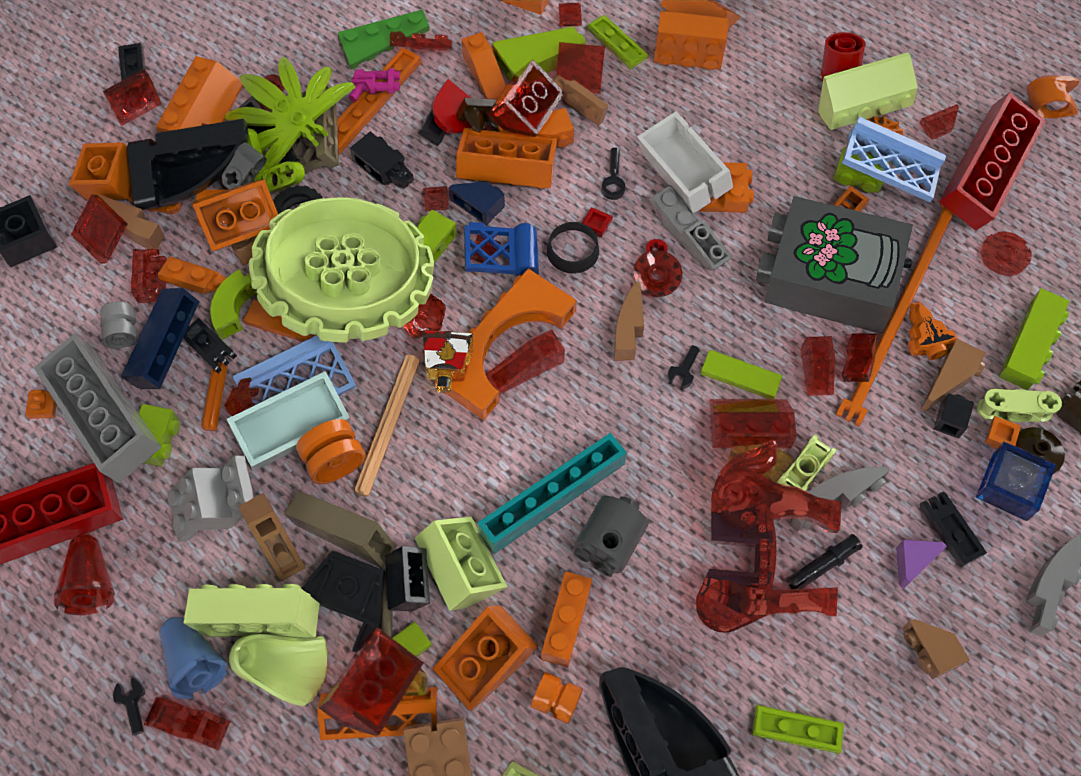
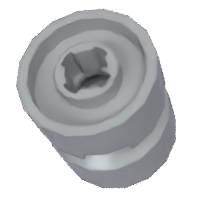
M126 302L105 304L100 310L101 324L103 326V344L113 349L135 345L137 343V328L133 326L136 322L133 305Z

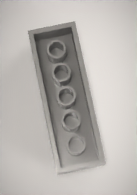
M73 334L34 367L101 473L120 483L161 448V445L95 349L76 334Z

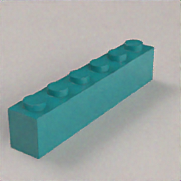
M610 432L477 522L478 533L493 554H496L624 466L627 452Z

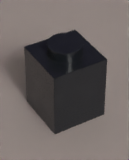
M948 393L940 405L933 430L959 439L967 430L974 402L967 400L964 396Z

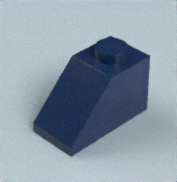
M487 182L452 184L449 187L450 201L486 226L505 207V196L502 190Z

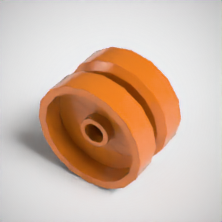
M334 419L324 422L309 430L297 442L296 450L302 462L307 464L306 469L313 483L321 485L335 482L354 472L364 462L366 453L360 442L355 439V433L348 421Z

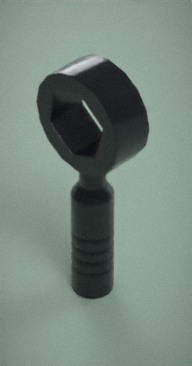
M614 147L611 149L610 154L611 176L604 179L601 188L604 197L610 200L620 199L624 195L626 187L623 179L617 177L619 173L620 149ZM616 184L620 187V191L611 192L606 187Z

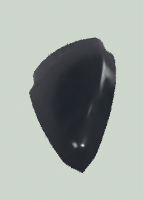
M244 119L160 132L154 135L155 141L153 139H144L129 142L127 151L135 206L142 210L169 206L187 200L206 190L222 177L236 149L241 144L248 143L247 122Z
M618 667L602 673L599 680L601 695L629 776H740L731 758L728 757L731 749L724 737L712 722L681 694L664 683L629 668Z

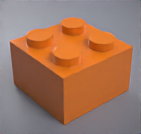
M123 142L84 143L69 185L86 200H97L96 197L98 195L113 200H126L131 187L127 145Z

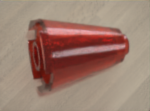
M81 534L73 538L69 543L54 593V605L57 609L59 606L64 608V613L69 615L98 613L97 607L105 605L106 609L111 607L114 602L115 593L98 539L89 534Z

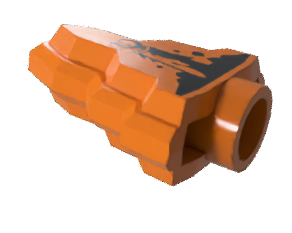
M920 301L911 303L909 319L912 327L909 330L911 340L908 342L910 354L914 356L927 355L929 360L944 357L949 353L948 348L958 339L953 330H948L942 321L934 319L931 311Z

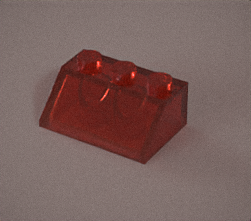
M532 59L515 73L487 114L504 131L535 137L565 92Z
M709 399L712 448L791 449L797 438L795 412L787 399Z
M377 628L364 639L319 706V709L342 726L378 736L424 662Z

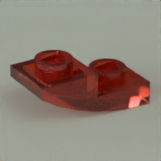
M852 333L846 348L848 358L841 373L843 382H869L877 350V333Z

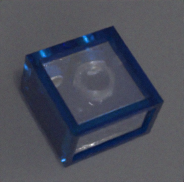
M1004 441L992 454L975 498L1028 521L1040 510L1056 465Z

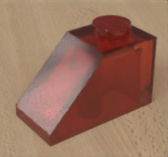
M832 336L806 337L800 352L807 396L833 395L836 358Z

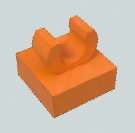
M31 390L29 392L25 414L28 419L55 418L57 404L49 391Z
M994 416L991 420L985 443L990 444V447L995 449H1004L1011 452L1015 448L1021 425Z

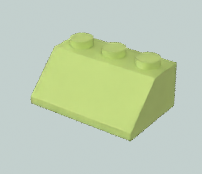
M472 517L435 520L414 538L419 548H426L427 565L450 611L468 608L508 587L484 540L478 533V528Z

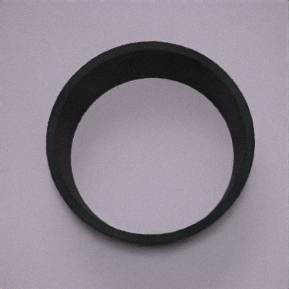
M563 223L556 227L550 235L547 245V257L550 263L562 272L575 274L587 271L597 262L599 257L597 236L589 226L583 223ZM575 230L589 235L595 242V249L584 260L567 261L560 258L554 252L551 241L562 232Z

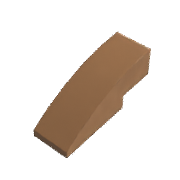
M101 195L96 197L110 222L122 234L140 246L156 252L165 237L159 224L148 221L140 208Z
M640 282L634 283L621 307L615 335L614 361L635 360V338L643 337L644 317Z

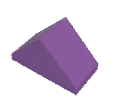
M903 540L896 548L899 586L904 589L947 546L943 542Z

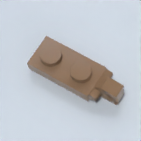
M558 75L550 81L549 89L556 95H560L559 97L598 126L604 121L608 109L607 103L574 79L569 81Z

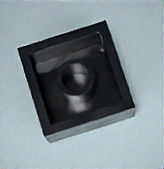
M31 195L0 207V254L10 267L58 247L41 210Z

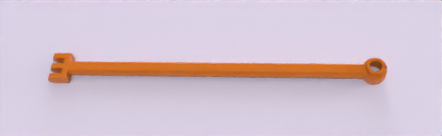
M942 204V211L850 401L844 398L836 413V416L841 417L844 409L849 411L845 419L849 422L854 414L858 415L855 425L859 427L868 411L862 405L954 215Z

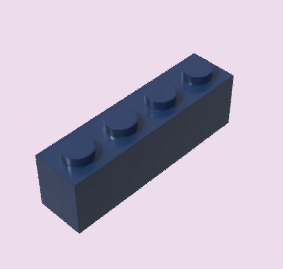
M184 288L162 289L121 377L139 389H160L200 301Z

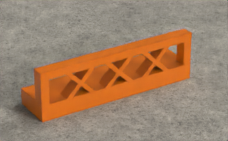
M437 687L322 693L317 707L320 740L403 736L405 726L418 724L413 718L417 714L431 713L432 731L437 730L438 722ZM388 715H397L403 721L398 726H390L384 722V719ZM359 717H367L373 721L368 728H361L354 722ZM337 718L344 724L340 729L327 730L326 719Z

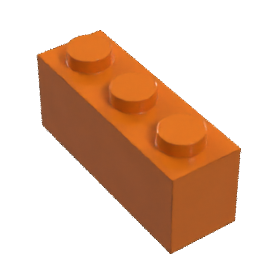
M565 571L542 648L541 660L569 668L593 579Z

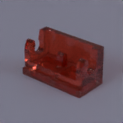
M133 249L131 293L137 303L156 302L161 290L166 289V282L159 279L158 273L167 261L166 256H158L160 255V250Z

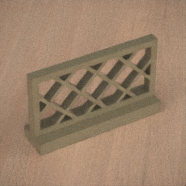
M329 83L327 84L324 92L332 87ZM306 91L302 93L303 97L306 96ZM336 103L314 121L316 124L321 125L328 133L326 138L322 134H316L315 139L319 143L317 147L308 143V138L302 137L297 139L299 143L294 148V152L299 163L302 164L305 173L327 165L330 169L339 166ZM306 145L309 148L301 158L298 155L301 153V151ZM316 151L318 159L308 162ZM294 171L291 173H286V176L291 177V174H293Z

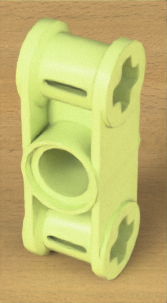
M991 389L987 391L984 399L980 400L977 404V411L981 417L992 420L994 416L1011 422H1047L1054 413L1060 410L1062 401L1056 393L1051 391Z
M815 434L771 491L774 493H780V491L794 493L802 497L810 483L820 470L824 469L837 449H831L818 440L819 436ZM800 467L806 468L809 473L803 472Z

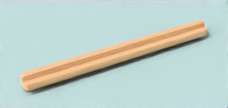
M406 355L354 488L355 493L360 496L370 495L420 362L414 355Z

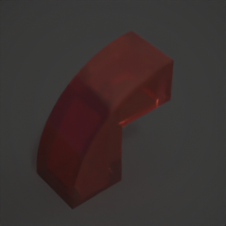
M156 697L144 722V726L204 747L219 750L231 721L204 710L191 709L167 698Z

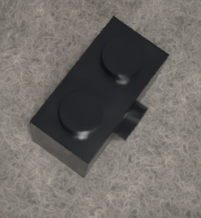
M401 546L385 555L388 610L411 612L430 604L426 548Z

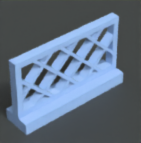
M859 116L848 134V144L842 164L927 202H931L934 198L940 167L944 163L946 155ZM870 151L874 158L869 159L865 152ZM857 154L861 161L855 160L850 156ZM892 161L896 168L891 169L887 162ZM879 164L883 171L876 169L874 165ZM914 171L918 178L913 179L909 172ZM896 174H901L905 181L898 179ZM922 183L928 190V192L923 189H920L918 184Z
M319 336L312 337L232 376L249 408L267 400L270 391L278 394L284 391L272 387L274 379L279 376L289 378L285 390L291 388L293 380L301 382L308 380L307 378L295 375L297 368L303 364L313 367L309 379L314 377L317 368L329 371L330 381H332L334 373L345 376L348 384L340 388L334 386L338 396L357 387L334 343L319 340ZM332 352L335 357L332 367L318 364L321 355ZM337 364L340 366L341 370L336 369ZM256 387L265 390L261 402L251 400L247 392Z

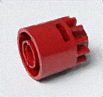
M839 32L828 36L824 46L820 75L822 76L821 81H823L824 76L862 66L866 46L865 40L859 35L848 32Z

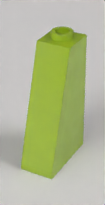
M574 27L495 41L492 43V51L498 66L511 84L515 86L519 83L529 82L583 57L586 41L584 36L579 34Z

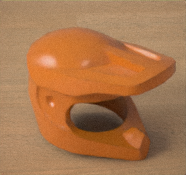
M1046 75L1034 79L1027 86L1028 99L1032 109L1042 118H1062L1076 115L1078 108L1068 93L1080 83L1079 79ZM1054 101H1064L1067 103L1065 107L1059 110L1051 111L1046 107L1047 103Z

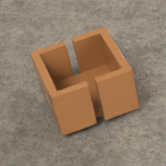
M464 717L440 720L437 722V730L432 731V722L405 726L403 732L409 776H472Z

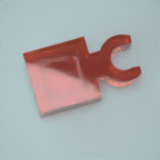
M251 377L241 379L238 387L232 389L224 405L231 416L255 406L251 399L258 395L259 388L250 389Z

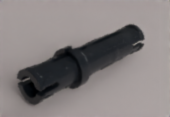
M850 534L849 537L837 545H830L821 556L785 579L786 583L790 582L788 586L794 593H798L833 567L843 565L845 559L863 548L862 544L857 545L861 541L856 535Z

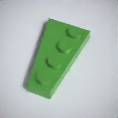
M422 9L340 31L338 36L352 70L358 67V64L366 60L368 62L376 58V55L384 51L388 52L394 49L396 45L402 42L406 43L430 31V27Z

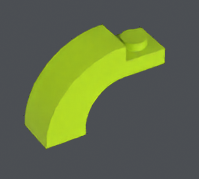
M240 269L232 273L220 284L212 299L211 320L221 340L243 330L239 319L241 307L245 301L257 294V289L252 288L250 274L244 276Z

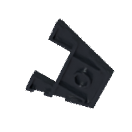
M332 550L312 573L308 582L302 587V590L309 593L313 599L320 603V606L363 622L352 651L377 661L380 647L385 571Z

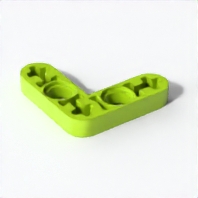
M248 129V144L262 154L256 131ZM284 162L269 169H266L264 165L253 182L265 179L270 194L302 182L305 171L299 162ZM294 171V173L291 174V177L286 176V173H291ZM274 173L278 177V182L276 186H274L272 182V176Z

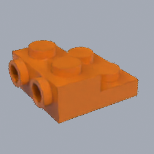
M723 162L730 170L733 188L717 199H714L712 196L710 198L711 203L701 208L699 212L747 213L748 206L753 204L754 191L748 187V184L752 183V170H747V163Z

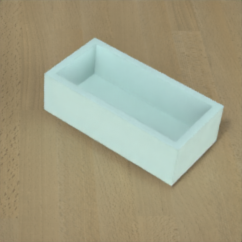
M326 371L228 418L227 421L253 471H256L296 451L299 439L312 428L334 419H344L350 423V417Z

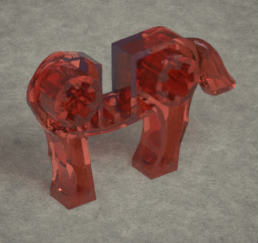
M770 439L761 446L741 453L727 462L719 472L712 491L710 503L711 544L755 547L754 573L709 569L697 594V614L708 628L716 632L730 633L764 617L777 614L815 613L823 617H837L838 587L794 590L772 589L777 556L774 522L785 519L806 520L818 525L828 533H838L841 525L840 501L816 497L798 487L782 485L761 475L772 471L777 465L778 443L775 439Z

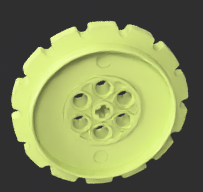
M345 197L321 198L301 203L299 207L293 210L287 209L270 220V230H261L252 246L253 258L249 260L250 280L252 288L257 289V300L270 316H281L282 325L304 336L309 334L319 336V340L348 342L349 339L360 338L361 341H366L387 335L389 327L396 326L401 328L418 314L419 304L427 302L432 289L434 260L430 247L423 245V234L412 222L402 221L399 218L398 212L381 204H374L362 199Z

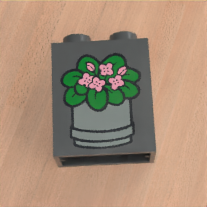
M793 196L789 214L785 215L775 212L767 241L780 244L777 255L763 252L755 281L769 284L764 302L800 313L883 333L895 306L913 224Z

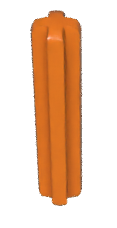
M221 361L218 363L222 369L219 373L211 368L201 424L203 430L215 431L218 425L228 365L225 366Z

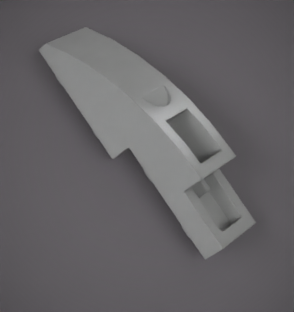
M671 185L650 199L651 204L664 219L662 223L664 227L705 267L714 271L733 257L703 219L698 221Z
M886 466L861 468L839 474L820 483L808 491L804 497L807 500L809 513L803 517L794 516L790 525L796 532L803 527L809 530L819 521L818 516L823 512L828 515L839 505L844 510L851 504L854 508L867 498L865 493L870 489L876 492L886 483L884 478L890 470Z
M1081 533L1063 545L1047 560L1030 588L1026 603L1036 606L1030 632L1043 636L1055 629L1058 622V615L1055 613L1057 606L1063 601L1065 590L1073 585H1077L1081 579V569H1079L1081 564Z

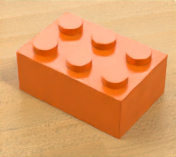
M660 11L654 62L663 65L674 64L683 65L684 67L693 66L708 70H721L727 42L729 18Z

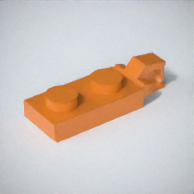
M169 256L158 273L161 281L205 295L207 292H216L220 284L227 278L215 270Z

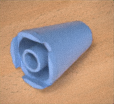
M172 617L163 623L159 633L169 687L173 696L178 699L194 698L192 693L202 688L203 694L216 687L227 674L225 659L198 631L184 624V617Z

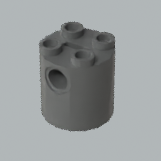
M606 495L601 497L574 543L576 548L574 555L583 562L590 561L598 565L597 570L605 576L612 577L613 573H622L649 525L647 518L639 511V505L625 496H621L620 499Z

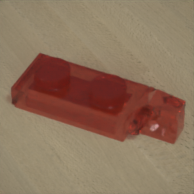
M402 31L390 32V47L453 50V41L448 40L447 35H435V39L426 38V34L413 33L412 37H406Z

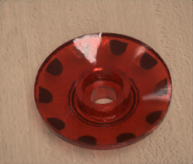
M661 250L648 251L642 254L635 262L633 268L634 282H640L641 291L649 296L664 297L670 295L677 290L682 281L681 265L668 252ZM658 274L661 277V279L656 280L652 277V275Z

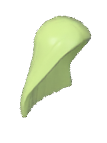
M249 634L239 638L234 643L229 654V662L234 673L241 679L255 684L281 700L305 706L313 701V698L317 696L318 691L322 688L321 685H323L327 674L328 650L323 636L292 638L268 634Z

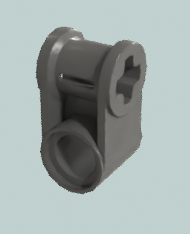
M247 142L241 144L236 149L233 158L222 174L223 185L231 189L252 183L264 167L267 160L266 157Z

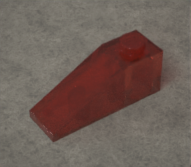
M551 329L529 340L485 375L491 385L501 395L564 363L565 348Z

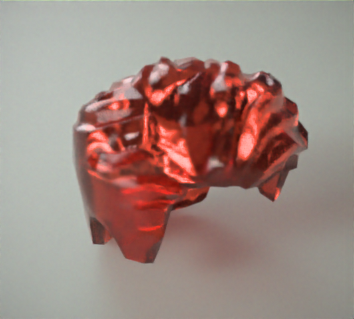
M430 294L425 304H419L418 314L404 325L408 334L413 338L423 337V331L440 332L444 324L446 311L444 301L438 296Z

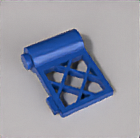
M469 222V225L464 227L465 271L515 274L517 277L520 274L523 275L527 269H530L539 274L537 229L529 223H521L515 228L486 227L484 223ZM470 234H479L485 240L477 245L470 239ZM497 235L508 236V242L501 246L494 238ZM489 243L497 251L492 256H489L481 248ZM478 253L486 261L482 264H471V257ZM502 254L509 260V266L499 265L494 259Z

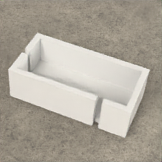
M677 111L637 136L642 155L665 182L672 186L693 214L711 203L710 198L712 196L714 199H717L733 188L730 170L691 127L689 128L688 123Z

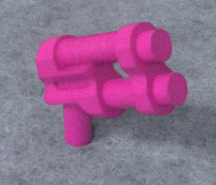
M394 68L388 69V71L356 69L352 77V83L356 88L351 91L348 98L352 102H356L363 91H368L369 94H376V91H388L389 94H395V91H400V82L397 81L400 80V71H395ZM376 79H387L388 82H376Z

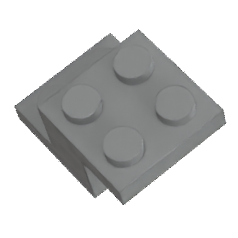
M234 456L223 468H191L168 492V504L173 514L172 526L176 532L178 542L189 541L199 530L230 529L243 518L238 506L254 498L245 456Z

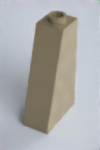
M298 491L284 513L294 525L381 569L385 567V555L396 548V544L377 522L301 491Z

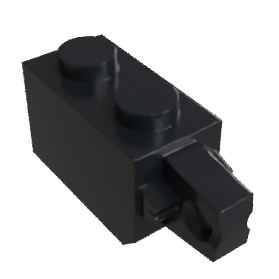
M370 131L350 147L353 162L381 185H389L393 182L404 189L414 181L413 174L404 164L405 158L402 153L388 146L381 136L377 137Z

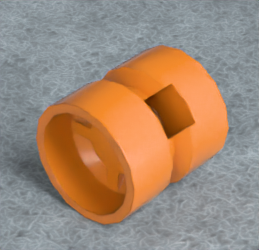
M545 672L533 697L531 708L544 714L551 711L553 712V718L569 724L582 695L583 688L570 682L563 685L561 678Z

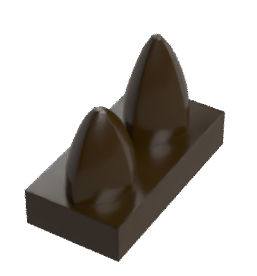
M464 98L456 115L459 121H467L478 132H481L484 122H489L492 126L499 129L498 125L503 124L505 121L504 115L508 109V104L506 100Z

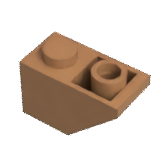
M916 619L909 621L903 627V636L907 645L911 648L914 647L919 656L918 663L925 674H929L932 680L962 666L970 660L956 635L952 632Z

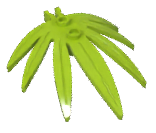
M282 57L279 60L278 72L281 82L288 92V96L263 77L253 74H241L239 78L245 89L258 102L272 110V112L254 107H242L225 114V119L227 121L244 119L249 126H276L273 129L258 134L262 152L269 148L265 155L267 159L265 166L266 169L278 165L299 136L308 138L317 147L319 143L313 133L322 134L325 138L328 133L321 125L316 124L314 121L356 88L355 85L351 82L341 83L332 86L324 92L333 72L330 67H324L312 76L306 89V96L303 97L296 70L286 57Z

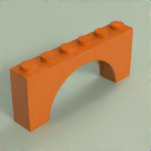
M527 269L523 275L520 274L516 277L512 288L508 292L501 294L497 305L492 310L486 311L482 317V322L477 327L471 328L468 332L472 333L469 345H473V350L464 380H449V387H437L438 380H434L435 387L482 420H485L500 402L499 391L488 381L483 369L485 356L492 343L509 328L526 322H545L562 329L576 312L577 300L532 270Z

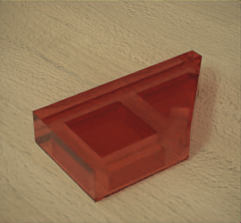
M956 104L921 118L919 124L931 140L952 132L959 106Z

